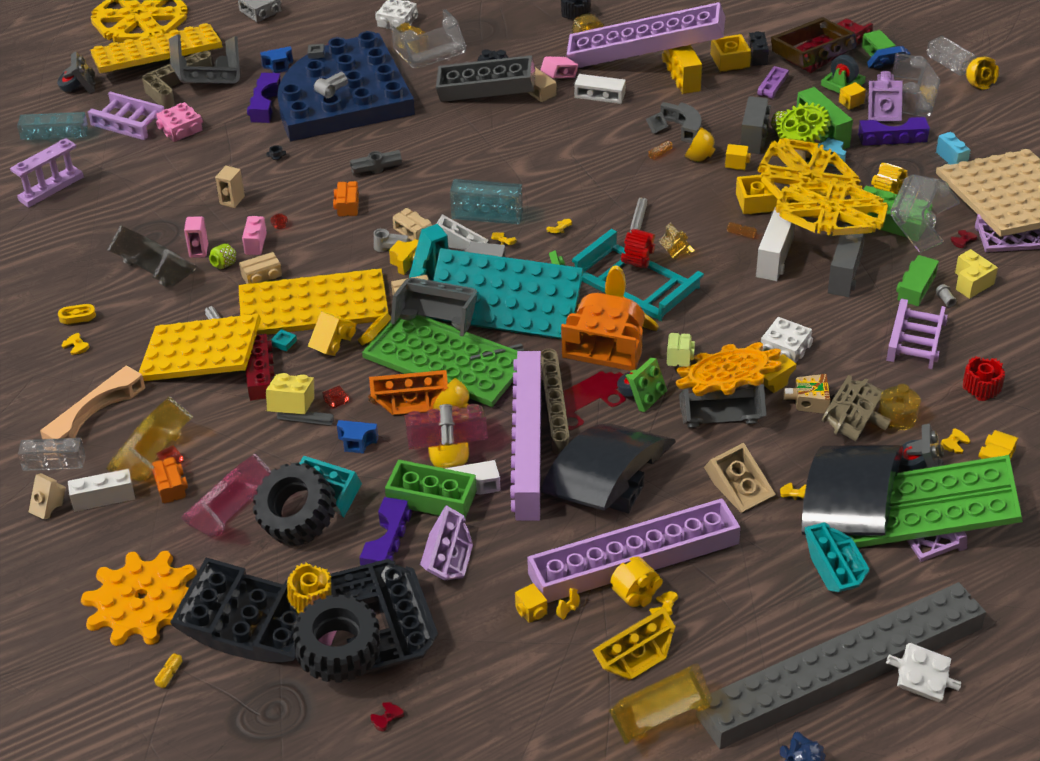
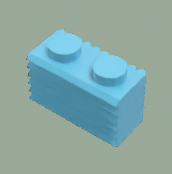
M947 132L939 135L936 153L946 160L948 164H959L961 161L967 162L970 159L969 154L971 150L954 133Z

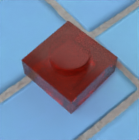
M340 385L322 392L323 399L331 409L349 402L348 395Z
M174 445L156 453L158 461L174 457L177 464L184 462L183 456Z

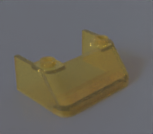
M168 396L139 424L105 469L109 472L129 469L132 480L138 482L140 480H147L155 468L152 462L155 461L168 442L172 439L176 441L182 434L181 428L193 416Z
M695 663L618 700L609 709V712L624 743L628 744L633 738L635 741L648 736L647 731L652 727L690 709H697L700 712L710 707L712 697L699 664Z

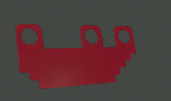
M600 371L563 391L567 419L574 417L578 420L577 425H568V430H574L584 424V421L575 411L599 398L610 407L623 403L626 398L616 389L618 388L617 381L624 374L621 372L614 374L612 372L605 373ZM615 394L620 397V401L611 403L608 401V397Z

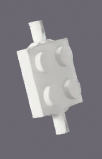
M912 643L906 645L902 659L892 655L887 657V664L898 667L899 679L897 687L936 702L943 700L946 686L956 691L961 687L960 681L949 678L951 662L949 657Z

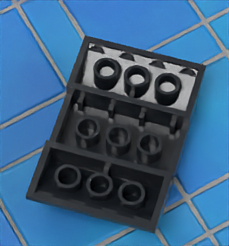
M604 423L592 426L576 436L558 455L544 479L540 489L541 493L605 511L629 488L628 480L645 463L654 464L676 441L673 438L616 424Z
M903 445L820 447L813 458L806 483L802 513V535H806L805 527L825 522L831 528L839 530L846 535L885 536L891 510L890 498L895 476H898Z
M206 557L170 624L190 638L233 656L263 662L294 661L296 658L293 628L299 613L297 608L294 609V606H291V603H289L287 580L284 584L248 575L246 574V568Z

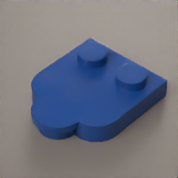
M904 46L879 49L868 60V68L875 67V69H878L884 65L897 63L910 57L911 53Z

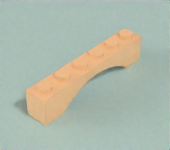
M127 365L40 430L44 445L59 454L64 452L75 443L80 427L91 415L110 404L132 399L144 390L145 385L142 374Z

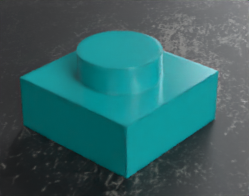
M281 329L270 341L273 347L287 352L297 341V336Z

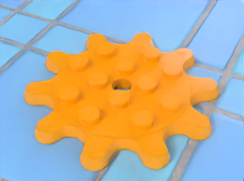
M757 342L746 348L739 349L734 344H728L715 354L700 353L694 356L697 363L688 367L681 366L677 369L679 376L684 378L678 379L676 385L679 389L693 387L692 390L696 396H703L708 392H715L717 390H722L725 395H731L739 386L746 384L758 386L763 384V374L780 371L781 361L774 360L780 358L781 350L771 349L763 351V343Z
M168 551L160 552L152 561H142L139 554L129 552L126 555L124 567L118 570H112L107 567L99 568L96 578L103 585L97 590L84 592L81 597V603L84 606H92L98 609L95 614L87 619V629L96 631L103 627L112 628L113 632L110 642L114 646L124 644L127 638L133 634H140L147 645L156 644L160 640V629L166 625H171L170 621L189 587H186L187 582L197 574L196 568L190 564L180 568L170 567L173 562V556ZM139 593H140V595H142V594L147 595L146 597H144V598H142V599L137 598Z

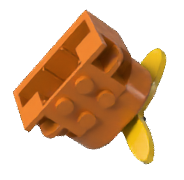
M613 266L608 272L605 283L606 294L591 293L586 295L577 304L576 313L569 314L566 324L561 325L562 358L628 371L636 370L642 354V327L657 331L658 324L646 315L636 302L624 297L626 279L623 270L619 266Z

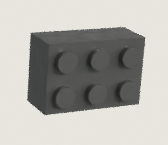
M748 97L741 131V145L748 146V153L760 154L761 148L765 147V138L767 137L770 121L768 118L771 105H768V98Z

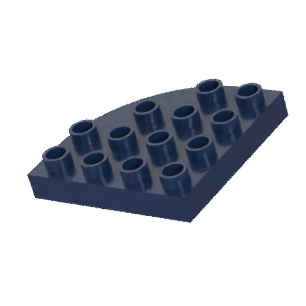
M372 31L362 32L358 37L350 39L342 37L330 39L328 45L324 46L325 53L323 58L308 59L307 54L299 59L285 73L278 89L280 117L290 142L415 115L414 98L380 33ZM339 72H343L348 78V84L336 90L331 98L324 97L314 89L315 82L320 78L326 80Z

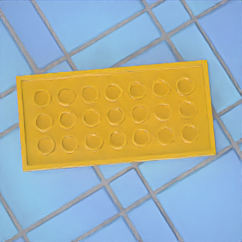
M205 23L195 28L186 27L181 31L171 30L166 34L157 33L152 37L142 36L138 40L128 39L124 43L118 44L114 42L105 47L95 46L90 51L99 73L170 59L169 39L177 34H180L182 56L221 48L222 42L211 25Z
M382 268L238 285L240 316L259 314L261 318L257 334H277L281 329L287 332L312 330L316 326L321 311L340 316L357 324L374 322L380 316L388 313Z

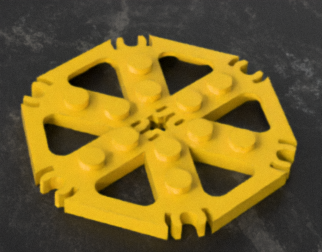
M105 0L93 9L91 22L105 39L106 37L107 40L113 38V42L117 41V43L128 39L138 40L142 36L152 37L157 33L166 34L171 30H175L187 20L188 8L182 0H173L177 4L175 7H162L170 0H145L142 4L138 0ZM113 2H117L123 7L121 9H105ZM162 20H172L165 26H160L156 22ZM118 22V23H116V24H115L113 27H111V28H106V27L102 24V23ZM137 26L144 31L143 33L128 34Z
M787 138L779 139L778 143L773 141L758 167V172H762L760 175L761 181L777 199L781 191L774 183L790 185L793 183L831 181V184L836 181L838 185L846 183V186L850 184L860 189L863 187L859 186L861 182L859 177L835 151L831 155L832 150L825 151L823 149L824 145H820L818 148L819 143ZM795 150L810 152L812 158L809 164ZM772 156H777L787 167L770 165L768 163ZM827 164H833L843 175L824 173ZM813 191L826 197L827 192ZM788 199L786 203H798V201Z
M831 181L793 183L790 184V188L785 186L781 190L775 210L776 213H780L779 216L782 219L814 233L817 230L818 234L821 231H825L827 235H831V232H833V236L872 233L876 231V228L880 230L884 225L888 205L887 202L883 203L884 199L853 185L848 184L846 186V183L838 185L836 181L831 184ZM813 191H825L827 194L825 197ZM848 195H851V196H854V197L859 198V199H846V200H844V199H845V196H848ZM788 199H794L798 201V203H786V201ZM869 212L877 213L878 218L872 217L867 214H869ZM803 217H818V220L812 223L807 222ZM838 219H840V221L850 223L854 226H847L843 228L838 227L836 224Z

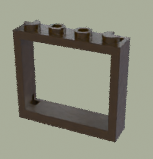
M821 17L772 36L771 46L772 51L805 68L856 48V35L854 32ZM823 34L834 39L806 51L793 47Z

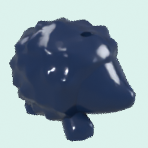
M800 732L793 734L790 749L785 745H782L780 748V755L785 758V761H825L826 758L823 752L824 747L818 741H811Z

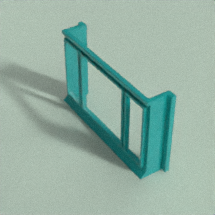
M610 229L572 258V262L575 263V267L583 268L582 282L605 293L606 282L604 280H606L611 268L598 278L586 271L611 251L622 255V253H625V248L617 244V231ZM619 260L613 266H619L621 268L623 265H625V263ZM650 261L649 269L670 278V280L644 301L627 292L624 293V297L636 302L645 314L662 321L667 312L696 288H700V279L704 277V273L697 271L687 279ZM678 282L681 284L667 297H665L661 302H659V308L651 305L652 302H654L664 292L671 288L675 283Z

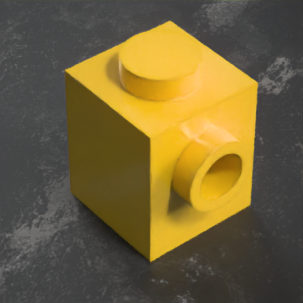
M856 82L840 88L839 102L849 110L864 104L866 89Z
M728 144L725 167L745 170L746 164L750 163L751 153H748V146Z
M534 583L515 592L517 612L521 617L524 616L529 623L536 619H541L547 614V599Z

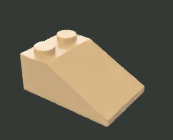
M744 443L711 459L704 467L714 485L741 513L776 495Z

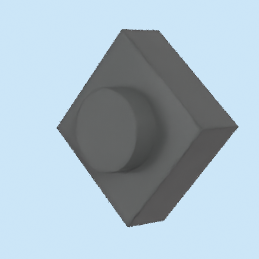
M324 44L308 45V59L324 57Z
M662 112L646 119L653 134L668 127Z

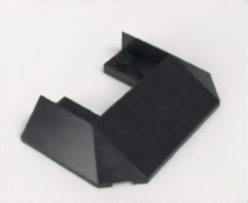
M385 559L330 574L331 595L333 597L346 595V598H351V596L357 598L359 603L361 601L366 604L377 602L386 629L380 630L381 648L378 659L375 660V664L371 669L366 668V673L424 657L437 638L438 632L413 568L408 566L404 568L396 565L395 561ZM356 637L346 639L347 644L353 641Z

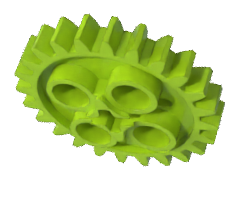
M806 102L804 106L800 103L797 108L793 106V110L787 109V114L782 113L783 118L778 119L779 123H776V131L779 139L787 138L814 143L815 139L820 141L819 136H825V132L829 131L828 127L831 126V119L828 110H825L824 106L821 107L820 104L815 106L814 102L811 105H808V102Z

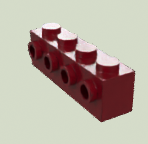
M266 333L256 334L246 367L250 401L266 399V389L273 380L271 377H275L274 367L270 366V364H274L273 354L269 353L273 352L272 342L267 340Z

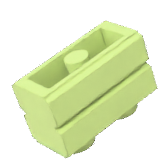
M669 334L667 348L668 366H677L679 364V366L688 367L690 360H694L695 341H691L690 334Z

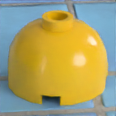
M977 57L972 60L966 70L968 82L976 88L989 89L990 87L988 86L992 83L994 84L999 75V67L995 64V60L989 57Z
M701 127L693 139L690 148H688L685 157L695 162L704 161L708 156L711 158L715 151V148H713L715 141L712 134Z
M454 378L448 383V388L440 393L433 405V409L440 414V405L451 404L452 417L457 416L459 413L464 414L470 406L467 403L469 400L467 387Z
M468 442L458 443L457 445L428 447L432 464L439 468L463 466L469 457Z

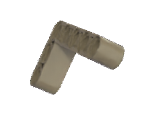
M209 51L198 52L185 58L187 66L213 67ZM171 64L147 73L142 77L145 93L156 103L164 106V108H171L175 105L173 91L170 87L182 82L179 80Z

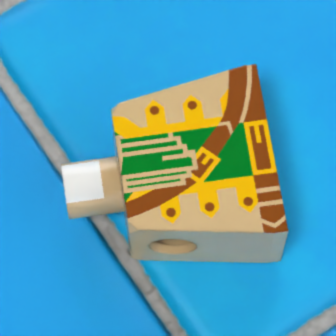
M827 374L797 377L795 388H784V400H795L796 409L799 411L825 414L830 405Z

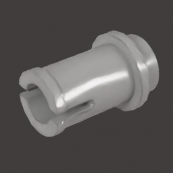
M942 284L937 287L936 295L944 301L947 307L954 306L957 300L950 292L949 286Z

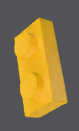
M386 313L377 318L358 339L359 343L362 346L368 342L371 343L377 334L386 327L387 323L391 320V316Z

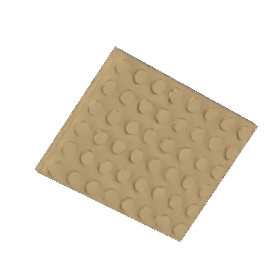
M1029 149L1007 152L998 156L992 155L987 158H976L967 162L961 161L959 164H946L936 168V174L977 214H980L981 218L1000 237L1040 229V158Z

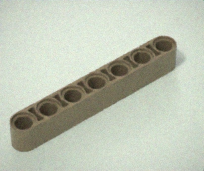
M548 348L541 352V375L551 449L553 453L559 455L569 444V430L558 354L554 349Z

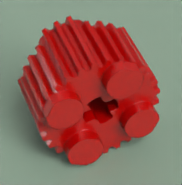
M632 229L631 233L627 232L624 241L625 253L621 255V262L647 269L650 262L649 254H653L655 250V244L653 243L655 234L637 229Z
M977 356L975 358L972 357L965 368L963 389L968 391V393H972V396L975 395L979 401H986L990 397L997 396L1002 390L1005 378V371L1002 368L1003 363H1000V360L997 361V358L989 360L988 358L980 359Z

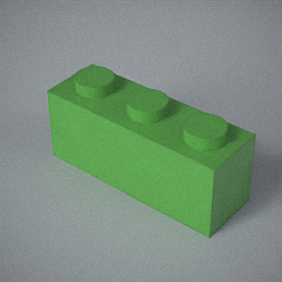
M918 255L915 261H911L909 271H905L902 282H899L897 285V300L905 299L908 300V304L919 306L937 275L939 261Z

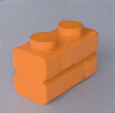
M356 181L348 183L338 182L337 189H334V210H337L339 217L347 215L357 216L359 203L358 183Z
M174 457L164 459V461L152 462L153 475L162 503L165 504L172 502L174 499L185 498V489H188V484L185 477L181 478V475H184L181 463L177 464Z

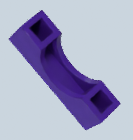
M261 73L260 78L257 79V87L254 88V95L250 99V106L247 107V115L250 116L251 122L270 123L273 111L271 100L268 99L278 96L281 82L280 73Z
M925 117L909 118L901 126H886L877 120H861L859 122L858 136L862 146L928 142L930 128Z
M384 497L378 514L380 526L385 528L387 532L381 538L365 543L359 557L360 566L385 559L394 560L393 555L394 552H398L400 537H403L405 534V524L411 519V510L408 507L407 500Z

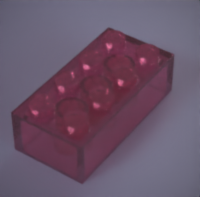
M470 404L467 405V408L452 407V417L455 423L453 426V444L488 439L486 415L482 406ZM430 409L426 413L413 411L409 412L408 415H404L409 449L443 445L441 427L439 426V423H441L439 409Z

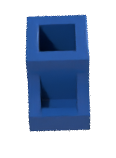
M290 46L260 52L263 69H271L273 73L288 71V65L293 63Z
M338 420V439L343 441L344 452L364 453L368 445L377 443V424Z

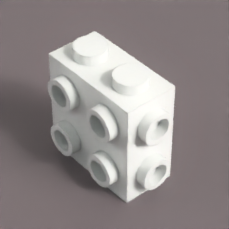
M387 0L379 11L376 12L377 26L405 32L418 17L416 3L410 1Z
M777 317L761 338L763 351L780 349L781 355L784 354L796 363L798 359H802L805 350L812 345V329Z

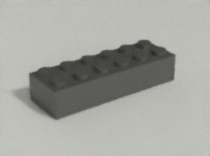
M530 55L438 66L436 90L440 102L534 92L536 69L533 57Z

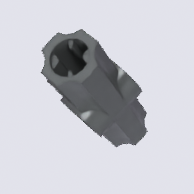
M399 150L386 153L373 151L368 154V157L350 160L353 175L369 171L377 174L381 173L384 168L402 164Z

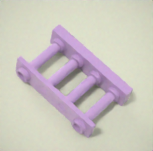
M109 92L110 103L102 111L95 109L88 111L92 126L145 140L148 137L146 127L154 119H157L156 114L162 112L164 106ZM114 108L120 109L115 115L110 114ZM128 111L133 112L129 118L123 117ZM141 115L147 116L142 122L136 121Z
M65 138L10 168L14 174L21 178L24 192L17 195L21 203L29 208L84 177L83 172L72 165L69 151L77 148L76 144ZM63 155L66 169L58 172L55 159ZM49 163L52 177L45 180L41 166ZM35 170L38 184L31 188L27 174Z
M901 299L886 361L894 362L896 355L906 354L930 359L928 369H932L933 363L938 362L940 351L936 350L942 325L946 326L948 315L944 314L945 307L942 306L940 315L910 310V308H907L908 300ZM910 317L938 322V325L933 327L907 322L908 320H905V318L908 319ZM908 329L935 334V338L930 339L904 334L905 332H902V330L906 331ZM905 341L931 346L932 352L904 347L899 342L903 343Z

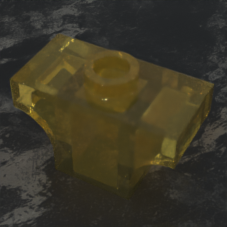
M671 222L665 226L666 233L658 241L674 260L681 254H691L694 251L686 241L688 236L682 230L679 232Z

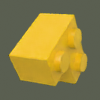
M321 311L308 347L324 354L335 356L340 348L341 339L351 341L355 334L357 323Z

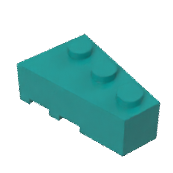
M438 224L421 229L409 278L427 275L428 280L434 281L440 248L449 249L448 235Z
M303 456L299 464L305 463L314 467L331 484L335 492L334 498L336 499V507H333V509L342 517H345L362 485L356 472Z

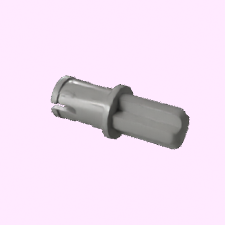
M444 404L439 406L441 417L439 426L441 427L442 444L452 445L454 443L453 426L455 425L452 417V405Z

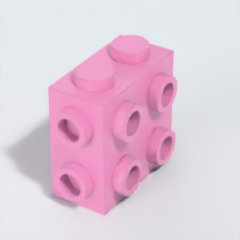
M185 102L156 114L158 129L162 130L166 137H169L173 142L202 131V117L194 112L193 108L189 107Z

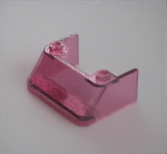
M254 453L224 476L180 518L186 524L210 537L212 535L217 537L225 530L226 521L249 499L257 495L256 489L258 485L263 483L262 479L265 476L268 477L271 474V470Z

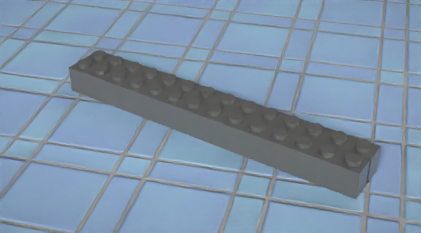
M958 582L697 699L696 717L718 748L722 749L898 668L887 664V657L892 655L902 659L906 645L909 643L935 651L982 629L986 611L974 598L970 600L971 595Z

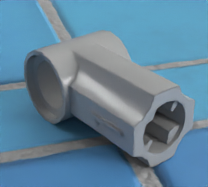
M339 72L326 80L320 78L315 82L314 89L324 97L331 98L336 90L348 84V78L343 72Z
M386 229L374 231V249L378 252H385L391 249L398 240L409 242V236L390 234Z

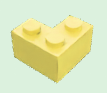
M968 250L958 256L955 271L958 275L956 290L969 299L995 284L998 267L973 250Z

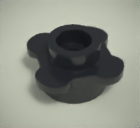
M274 145L269 148V152L266 155L267 157H272L273 160H279L282 156L286 155V151H283L281 146Z

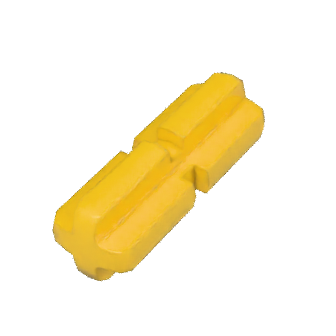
M173 653L164 665L165 667L161 669L155 678L156 686L161 688L167 686L173 674L183 662L181 655Z

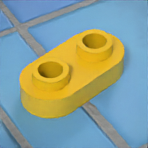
M91 304L68 306L58 311L59 321L63 324L88 322L96 316L95 308Z

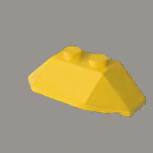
M662 608L594 648L593 652L604 670L631 680L667 657L675 625L666 609Z

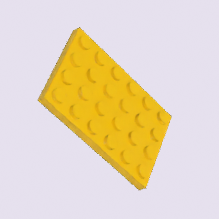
M247 314L155 326L139 373L142 374L144 381L246 370L261 318L259 314Z

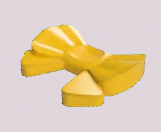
M564 219L558 221L557 227H547L546 230L551 233H564V228L572 225V220Z
M492 233L491 239L501 241V245H504V243L513 245L517 241L515 237H504L505 233Z
M79 333L71 335L62 343L63 349L74 345V348L70 351L71 355L84 353L90 346L87 342L82 341Z
M953 429L952 434L947 439L941 441V445L947 451L962 454L964 450L957 443L960 441L969 444L970 440L962 431Z
M788 483L781 487V497L793 496L794 500H797V496L804 498L806 485H803L800 489H793L792 483Z
M569 589L570 600L567 603L563 600L559 601L556 610L559 618L565 619L568 612L571 610L575 611L576 607L579 606L580 597L577 589Z
M669 591L658 596L656 600L663 603L662 607L649 609L650 613L653 614L665 608L668 615H672L673 604L678 599L677 593Z

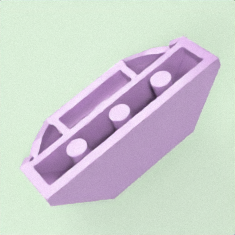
M447 505L429 533L420 565L426 571L443 580L460 579L465 576L473 543L465 524L464 515Z

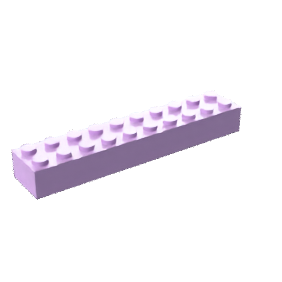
M720 2L570 34L567 57L577 63L578 68L632 56L724 38L725 15Z
M517 351V359H514V371L517 372H513V384L517 385L513 386V398H516L513 399V411H516V413H512V425H516V427H512V439H516V441L512 442V454H515V456H511V468H515V470L511 471V483H515V485H511L510 489L511 498H515V500H511V512H515V521L540 520L541 351Z
M722 498L528 556V574L534 585L547 599V603L570 596V588H575L578 590L577 593L610 584L611 577L617 567L622 563L626 565L631 562L629 558L641 557L656 570L737 545L740 538V526Z

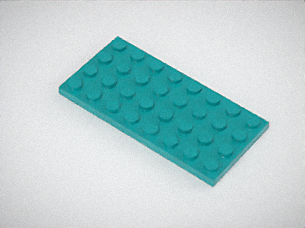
M440 248L434 281L470 287L477 290V299L470 326L562 339L561 325L566 324L569 314L576 313L584 270L579 267ZM426 316L427 318L433 319L435 321L452 323L451 320Z

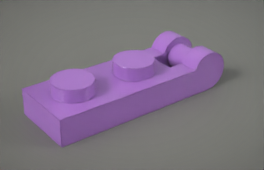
M774 66L759 86L757 95H766L768 98L774 99L776 92L788 77L789 70Z

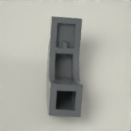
M663 102L661 104V112L665 120L682 125L681 141L692 143L701 128L699 112L692 106L682 102L679 105Z

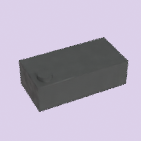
M845 222L843 228L854 225ZM865 234L840 235L830 269L829 294L849 297L851 290L855 291L857 282L855 277L863 253Z

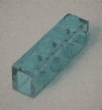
M85 112L20 115L17 127L20 139L86 137L88 122Z

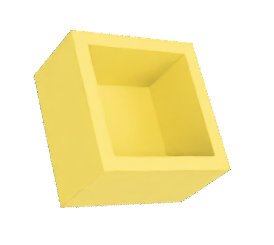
M287 373L276 374L266 389L267 411L305 414L314 400V377H308L307 375L290 376Z

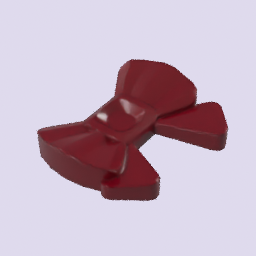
M966 230L958 231V234L962 236L960 238L951 237V242L958 248H964L965 244L970 240H977L976 234L966 232Z
M392 702L382 703L385 709L383 715H370L371 723L379 731L384 732L388 723L395 718L404 717L403 710L393 705Z

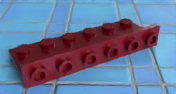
M847 18L837 23L855 33L856 46L863 42V35L865 33L873 32L872 23L862 26ZM823 34L808 40L796 48L806 51L834 39ZM843 53L802 69L812 73Z

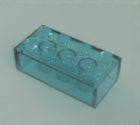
M453 179L450 189L451 218L520 224L523 213L522 184Z

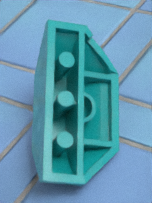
M825 522L805 527L811 560L827 589L842 592L860 587L870 569L853 539L839 530L831 528Z

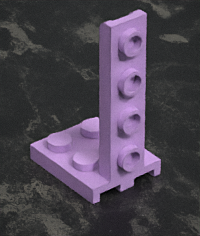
M882 71L881 74L877 75V81H869L868 120L902 121L903 80L894 81V74H891L890 71Z

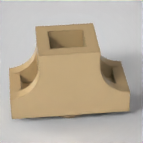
M42 473L36 474L29 513L42 519L50 518L52 511L56 507L62 506L66 487L58 484L57 480Z

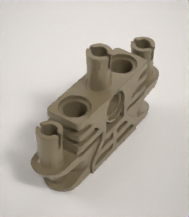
M848 375L821 421L824 423L828 420L834 428L835 434L839 432L855 442L867 422L886 431L891 419L874 411L885 391L868 383L869 379L854 381L851 380L852 376Z

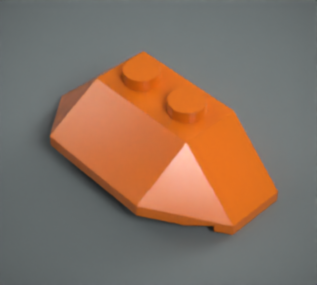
M447 370L369 377L371 397L391 415L431 412L440 393L448 388Z

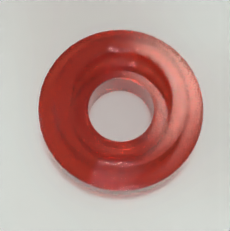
M275 214L271 217L270 222L275 229H283L287 225L288 218L283 214Z

